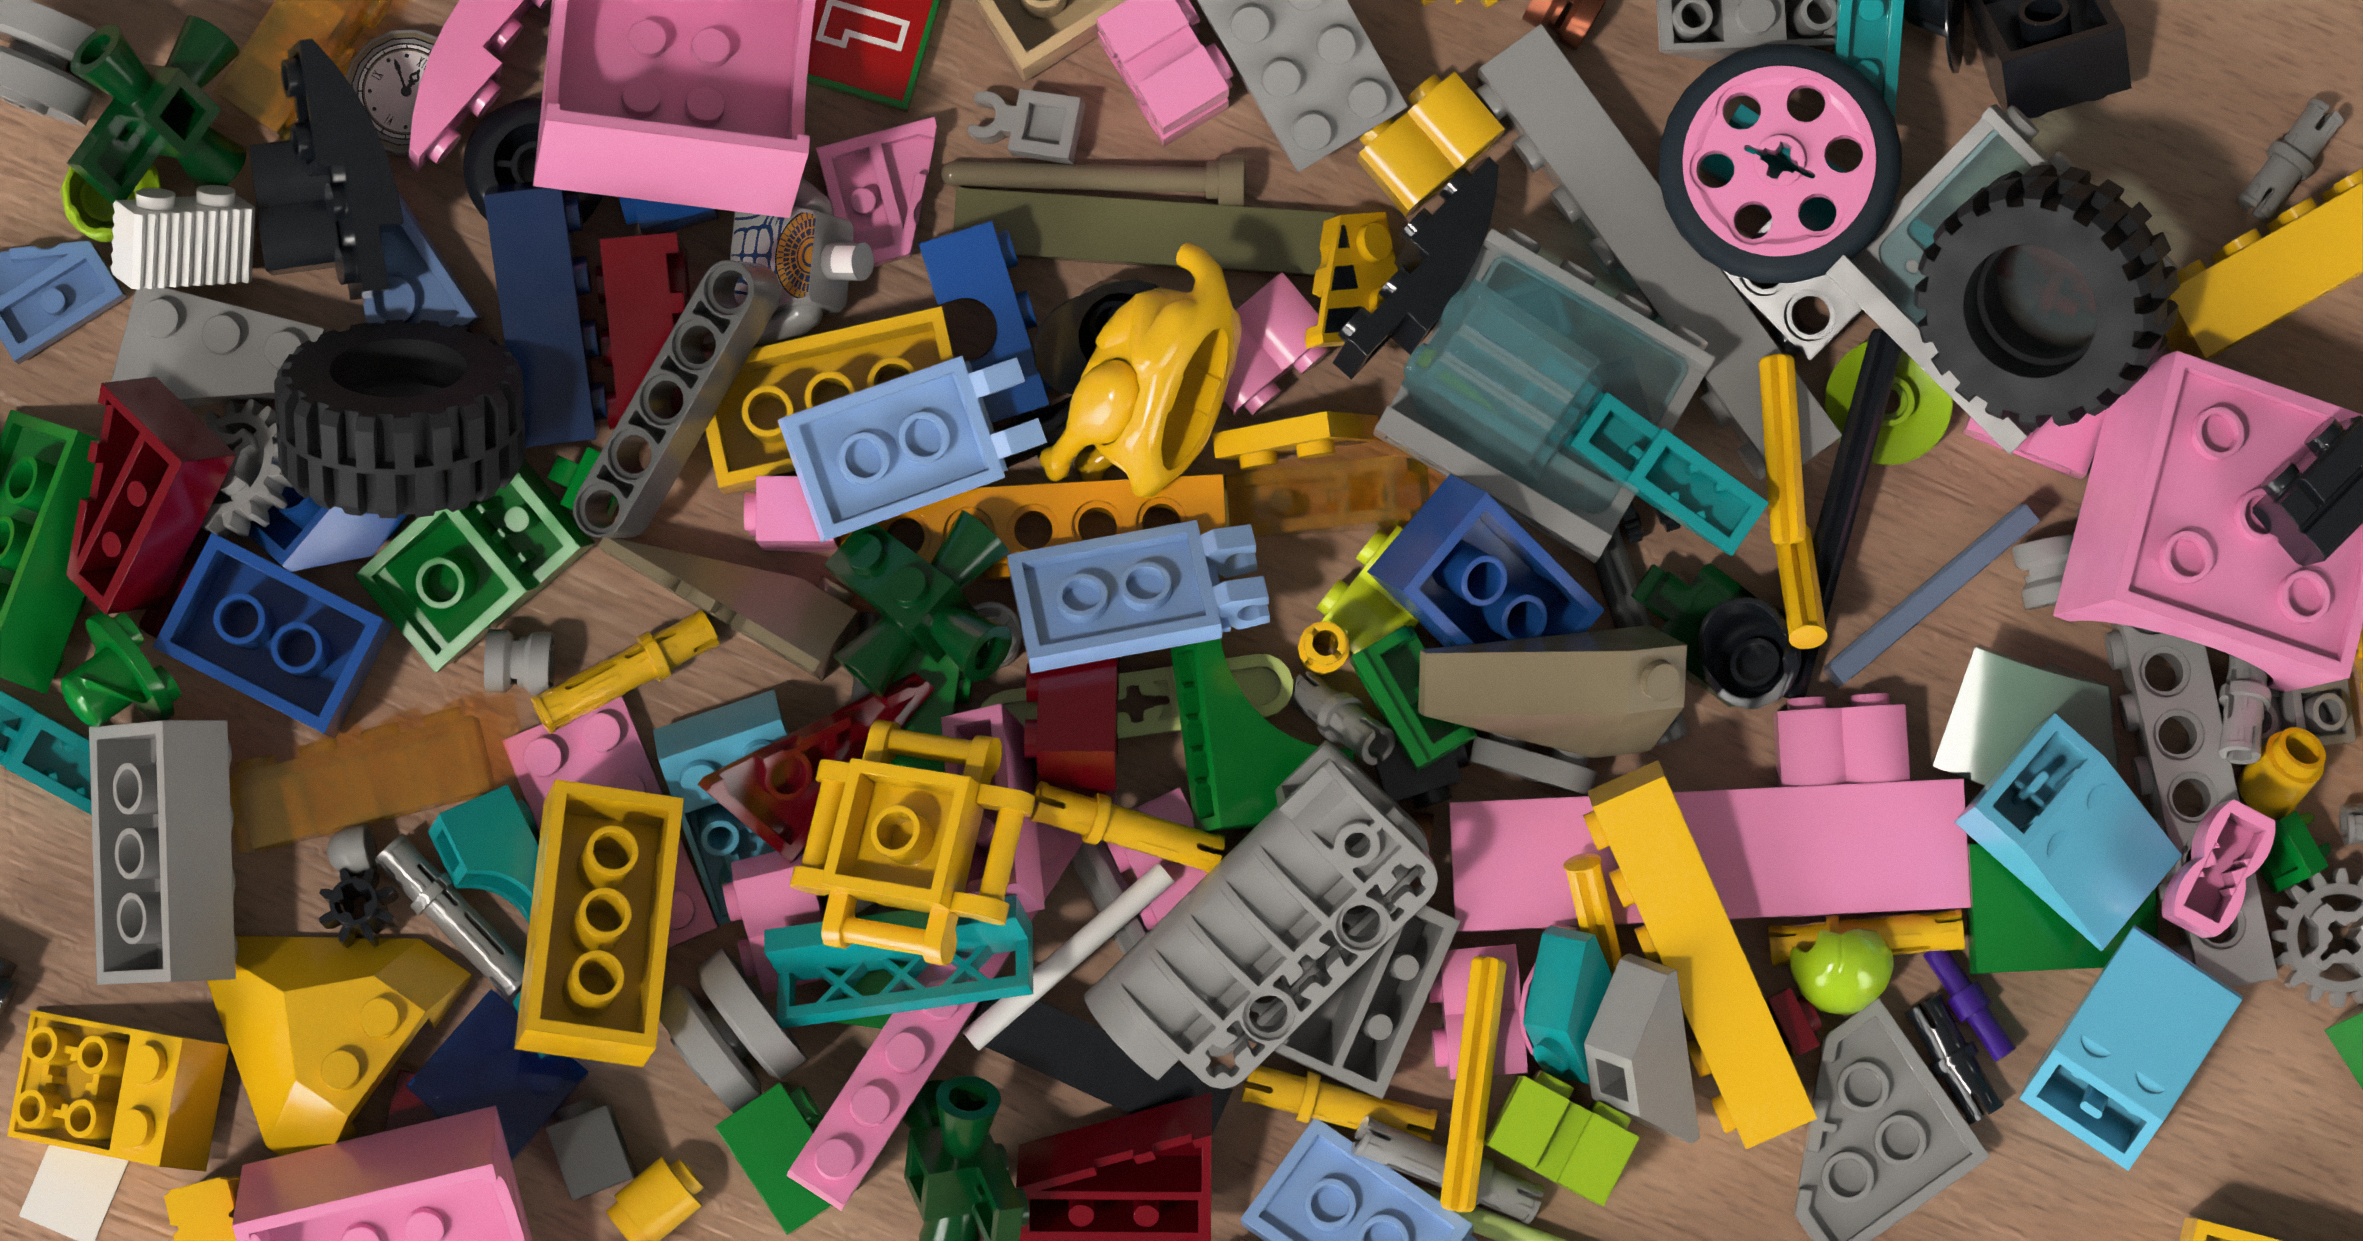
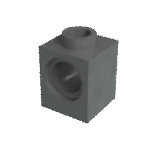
M592 1097L556 1111L560 1122L546 1127V1131L572 1201L632 1180L638 1176L612 1105L596 1108Z

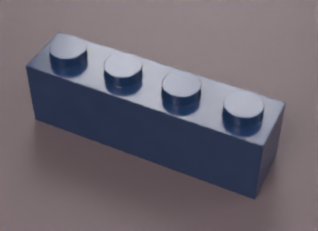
M533 181L488 187L484 194L505 347L518 361L523 374L525 447L596 439L600 430L599 421L608 420L606 408L607 390L605 382L594 383L590 358L600 357L601 349L596 319L585 320L582 295L592 294V284L587 256L576 257L573 232L583 231L579 194H567V190L533 186Z

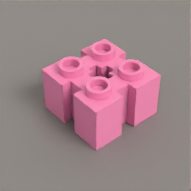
M1126 0L1096 18L1099 30L1097 32L1099 43L1122 81L1128 86L1137 101L1138 107L1163 147L1228 109L1229 100L1227 97H1229V88L1233 87L1230 80L1233 73L1215 43L1206 48L1203 44H1200L1196 37L1200 33L1197 26L1200 19L1189 0Z

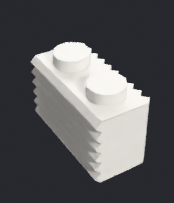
M204 185L197 188L196 196L175 197V193L167 189L144 188L136 191V199L115 200L113 204L115 213L112 217L114 227L112 228L114 238L111 242L113 252L111 253L113 263L110 267L112 275L131 289L177 288L179 286H202L204 284L213 286L214 284L225 285L227 283L252 282L255 207L236 195L235 189L222 185Z

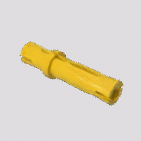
M699 609L680 622L653 635L647 631L637 636L636 644L576 674L567 681L531 697V702L544 728L549 734H552L569 724V722L604 706L642 684L644 685L655 678L661 682L671 677L670 670L697 655L718 647L720 643L703 610Z
M1326 621L1313 623L1307 627L1300 636L1298 644L1302 666L1306 671L1317 673L1320 677L1329 676L1342 667L1348 658L1350 650L1349 639L1346 633L1335 623ZM1313 645H1327L1333 654L1327 656L1320 655L1315 651Z
M1040 781L1033 795L1038 803L1037 806H1033L1032 815L1028 817L1029 821L1041 822L1082 834L1083 842L1096 845L1102 840L1205 871V873H1209L1222 859L1221 855L1214 853L1216 849L1224 850L1225 835L1209 833L1112 804L1111 797L1101 793H1096L1092 798L1051 786L1044 781Z
M1961 909L1856 920H1839L1838 915L1826 916V921L1768 926L1772 966L1790 964V952L1794 947L1808 952L1815 945L1818 932L1823 929L1838 934H1843L1856 928L1875 930L1888 944L1893 955L1938 950H1965Z
M1259 1065L1248 1076V1082L1245 1081L1241 1102H1252L1296 1114V1121L1307 1124L1310 1118L1357 1130L1363 1118L1369 1115L1377 1121L1431 1142L1432 1135H1430V1132L1434 1130L1437 1119V1110L1431 1108L1429 1110L1386 1098L1380 1099L1364 1092L1320 1081V1074L1309 1071L1306 1077Z

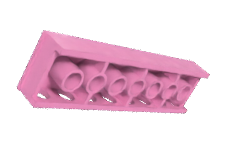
M1964 779L1673 792L1730 920L1971 908L1967 833L1955 823V820L1965 810ZM1589 796L1449 803L1455 919L1460 921L1456 933L1547 929L1549 926L1560 928L1579 927L1567 872L1564 870L1563 864L1570 857L1582 853H1596L1601 856V867L1614 924H1644L1636 904L1624 908L1608 872L1619 868L1610 846L1598 851L1583 818L1584 814L1593 811Z

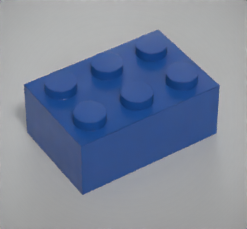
M1449 474L1367 571L1444 647L1587 632L1605 610L1486 491L1452 474Z
M211 532L152 647L325 735L336 738L393 624Z

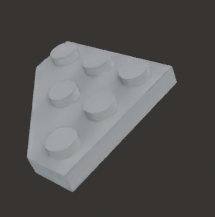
M1879 998L1862 1011L1854 1013L1824 1034L1812 1106L1817 1119L1808 1123L1793 1215L1811 1241H1872L1990 1158V1156Z

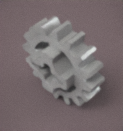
M248 399L244 407L233 400L228 401L223 417H220L211 410L206 413L207 427L236 454L200 526L202 529L211 531L225 539L231 531L241 537L248 536L251 521H255L263 527L269 525L268 510L273 505L284 509L288 503L281 494L285 487H292L279 468L276 411L269 406L261 405L253 399Z
M2346 868L2333 869L2330 884H2327L2325 878L2319 872L2307 879L2309 891L2306 892L2297 885L2290 886L2285 890L2289 899L2293 902L2290 908L2284 906L2272 908L2271 913L2277 919L2283 921L2281 930L2268 932L2270 941L2281 943L2283 952L2274 956L2275 965H2289L2292 970L2283 983L2287 988H2294L2303 982L2308 985L2305 992V1001L2316 1003L2323 996L2324 992H2328L2331 1008H2343L2347 992H2350L2357 1004H2363V874H2360L2353 884H2349ZM2329 895H2343L2353 898L2358 902L2350 906L2346 911H2335L2328 903H2323L2321 898ZM2300 922L2307 928L2306 949L2301 953L2297 938ZM2353 923L2348 928L2349 932L2344 937V941L2349 947L2348 950L2337 949L2324 953L2329 948L2327 945L2333 938L2332 933L2327 928L2329 926H2346ZM2332 964L2342 965L2349 973H2353L2356 977L2340 982L2323 978L2319 974L2322 971H2326Z

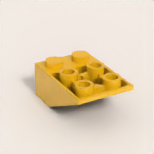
M30 1010L7 1136L158 1167L206 1172L229 1045Z

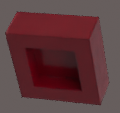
M1784 988L1765 998L1791 1057H1798L1820 1046L1814 1032L1823 1027L1815 1008L1803 995L1796 998L1791 988Z

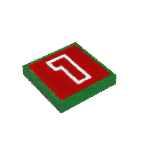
M816 0L807 83L908 113L942 0Z

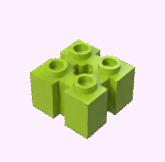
M1536 1070L1532 1079L1526 1076H1516L1484 1138V1145L1588 1201L1604 1207L1640 1138L1627 1130L1632 1118L1600 1101H1592L1589 1109H1585L1569 1100L1574 1090L1573 1087L1541 1070Z

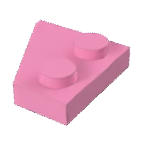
M935 117L816 148L829 199L832 202L833 214L835 217L852 222L854 227L853 242H865L870 246L874 256L873 267L906 259L912 255L938 131Z

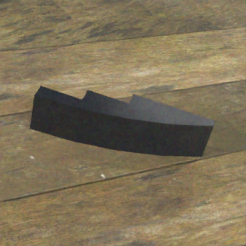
M999 999L980 1001L968 1026ZM1039 1000L984 1046L1130 1114L1212 1092V1135L1233 1091L1231 1088L1220 1089L1211 1087L1201 1081L1191 1070L1176 1063L1157 1081L1138 1066L1111 1039L1105 1030Z

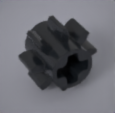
M371 867L365 872L363 879L353 878L343 868L340 870L341 882L333 890L320 889L319 892L329 903L331 910L323 914L319 921L326 929H334L342 925L339 932V942L346 948H349L354 943L356 937L366 938L374 947L379 946L377 934L386 925L398 927L399 924L396 918L389 912L387 904L395 902L399 898V894L393 887H384L376 891L380 875ZM363 896L367 901L364 904L366 915L360 919H355L351 915L355 911L353 900Z

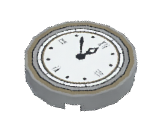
M416 29L389 31L368 41L352 58L345 76L371 118L385 152L397 157L409 156L412 116L418 88L429 55L438 38ZM465 120L456 129L457 132L462 129Z

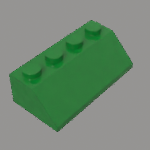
M11 409L0 436V678L47 694L53 677L62 666L63 650L75 619L80 615L86 603L87 596L66 576L79 502L81 498H88L90 496L95 464L87 460L90 442L100 439L78 430Z

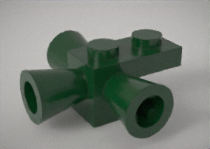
M190 15L185 19L166 65L158 66L143 64L117 25H106L94 31L81 43L74 53L70 69L75 75L112 96L113 100L68 160L67 164L109 203H114L115 200H127L158 155L176 157L196 188L204 185L227 186L242 169L246 160V149L210 127L222 108L202 88L240 55L237 45L229 36L210 22Z
M961 510L931 563H928L876 523L853 531L824 565L835 578L874 606L883 618L835 653V659L863 686L881 698L884 696L912 645L937 664L947 653L970 681H981L989 677L1000 667L1008 655L1012 643V633L1008 627L979 615L961 590L1009 554V549L988 527L964 510Z
M961 1075L947 1080L926 1082L902 1119L910 1129L904 1179L924 1222L919 1233V1241H983V1237L985 1241H1020L1021 1226H1026L1029 1223V1204L1026 1193L1022 1187L1014 1186L1009 1175L1006 1150L1001 1143H994L989 1132L1001 1104V1096L998 1089L983 1078Z

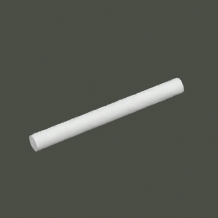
M1159 863L1154 865L1033 970L1032 995L999 999L962 1031L963 1034L980 1051L1175 881Z

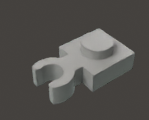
M1020 88L1017 104L1012 106L1007 105L996 93L990 91L975 93V103L982 108L995 109L996 115L994 121L988 126L968 125L967 132L974 140L983 144H993L1007 136L1010 137L1007 150L1013 156L1074 165L1086 105L1082 98Z

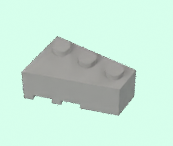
M168 288L136 289L111 382L157 377L188 408H195L201 405L227 404L228 401L232 400L237 404H246L248 399H253L258 403L275 402L274 381L278 370L288 355L293 354L296 348L307 340L316 342L320 334L328 331L324 328Z
M1392 901L1387 905L1390 914L1398 908L1393 905ZM1424 905L1273 1052L1362 1092L1383 1099L1460 921ZM1379 915L1356 936L1362 937L1372 933L1378 926ZM1345 948L1340 951L1344 959L1352 953ZM1326 965L1316 974L1321 980L1329 975ZM1300 992L1294 996L1298 1004L1305 998L1300 995ZM1284 1005L1264 1026H1274L1281 1022L1286 1015L1287 1006ZM1250 1038V1040H1249V1041H1251V1042H1253V1043H1255V1044H1258V1043H1259V1042L1253 1040L1252 1038Z

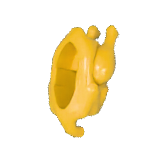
M1188 242L1183 244L1177 252V265L1190 271L1195 279L1193 291L1182 292L1159 287L1137 293L1114 313L1097 336L1095 341L1097 347L1072 395L1066 428L1053 446L1041 451L1039 457L1040 465L1045 469V473L1051 481L1057 482L1068 476L1073 460L1075 469L1080 473L1083 482L1101 481L1108 468L1114 464L1127 474L1131 484V491L1139 497H1154L1166 485L1181 475L1203 451L1220 412L1228 381L1235 369L1242 332L1241 317L1232 306L1222 268L1205 249ZM1089 445H1095L1096 447L1090 451L1080 452Z

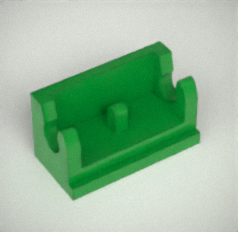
M1405 625L1352 655L1350 663L1386 724L1394 732L1398 744L1414 771L1418 772L1476 738L1477 734L1471 727L1423 716L1418 713L1420 650L1425 648L1412 625L1408 627Z

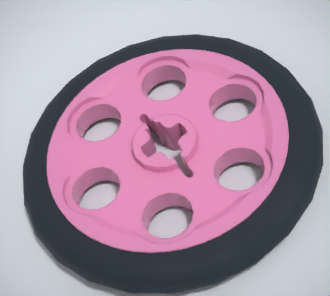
M1765 44L1737 51L1708 67L1684 90L1668 116L1659 146L1658 178L1666 210L1680 235L1703 259L1731 275L1759 283H1795L1826 275V272L1843 255L1853 260L1876 238L1893 210L1901 183L1902 146L1895 118L1880 91L1856 67L1830 52L1801 44ZM1799 89H1815L1825 99L1824 111L1813 121H1798L1788 112L1789 99ZM1737 96L1751 97L1761 107L1758 121L1748 129L1738 130L1732 128L1724 119L1726 105ZM1851 139L1862 148V161L1853 171L1839 173L1832 170L1826 163V151L1836 140ZM1782 147L1791 150V162L1798 166L1799 171L1809 173L1815 177L1809 178L1797 171H1794V173L1783 171L1778 179L1770 178L1769 165L1761 159V156L1745 150L1750 148L1764 156L1766 154L1777 156ZM1712 154H1723L1734 164L1732 179L1725 186L1719 188H1710L1704 185L1697 175L1701 161ZM1813 197L1826 198L1836 208L1834 223L1823 231H1811L1805 228L1799 220V212L1802 205ZM1753 204L1765 207L1772 215L1771 228L1765 235L1756 239L1743 237L1735 227L1736 216L1740 210Z

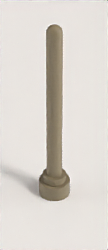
M1220 155L1219 161H1207L1206 167L951 161L943 166L941 178L945 184L952 187L1206 192V199H1218V205L1244 206L1246 156Z

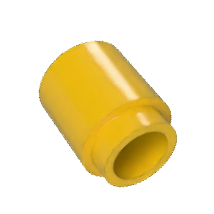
M2290 727L2271 735L2261 747L2260 760L2247 764L2238 776V790L2247 806L2274 819H2279L2291 813L2323 775L2326 752L2322 743L2311 732L2299 727Z
M661 1156L614 1195L617 1202L609 1207L606 1213L628 1241H660L703 1206L696 1194L704 1186L681 1158L670 1164Z

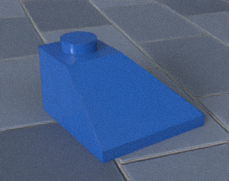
M285 487L281 495L286 499L287 506L281 509L273 505L268 510L270 524L266 527L251 521L248 535L289 572L373 556L381 545L398 531L403 519L408 514L398 515V519L379 518L378 514L364 513L363 516L345 514L342 508H324L317 505L311 497L304 498L293 487Z

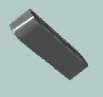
M726 260L712 265L705 273L577 492L573 503V515L577 525L585 534L594 538H633L642 534L650 525L778 306L781 298V285L777 275L769 267L759 263ZM743 276L748 284V294L746 300L740 306L735 299V286L737 281ZM711 331L716 341V348L713 356L707 360L703 353L702 343L705 336ZM679 386L683 394V405L680 412L676 415L671 407V395L673 390ZM645 440L649 443L651 449V460L646 469L641 466L639 461V450ZM613 495L619 503V515L614 523L610 521L607 514V505Z

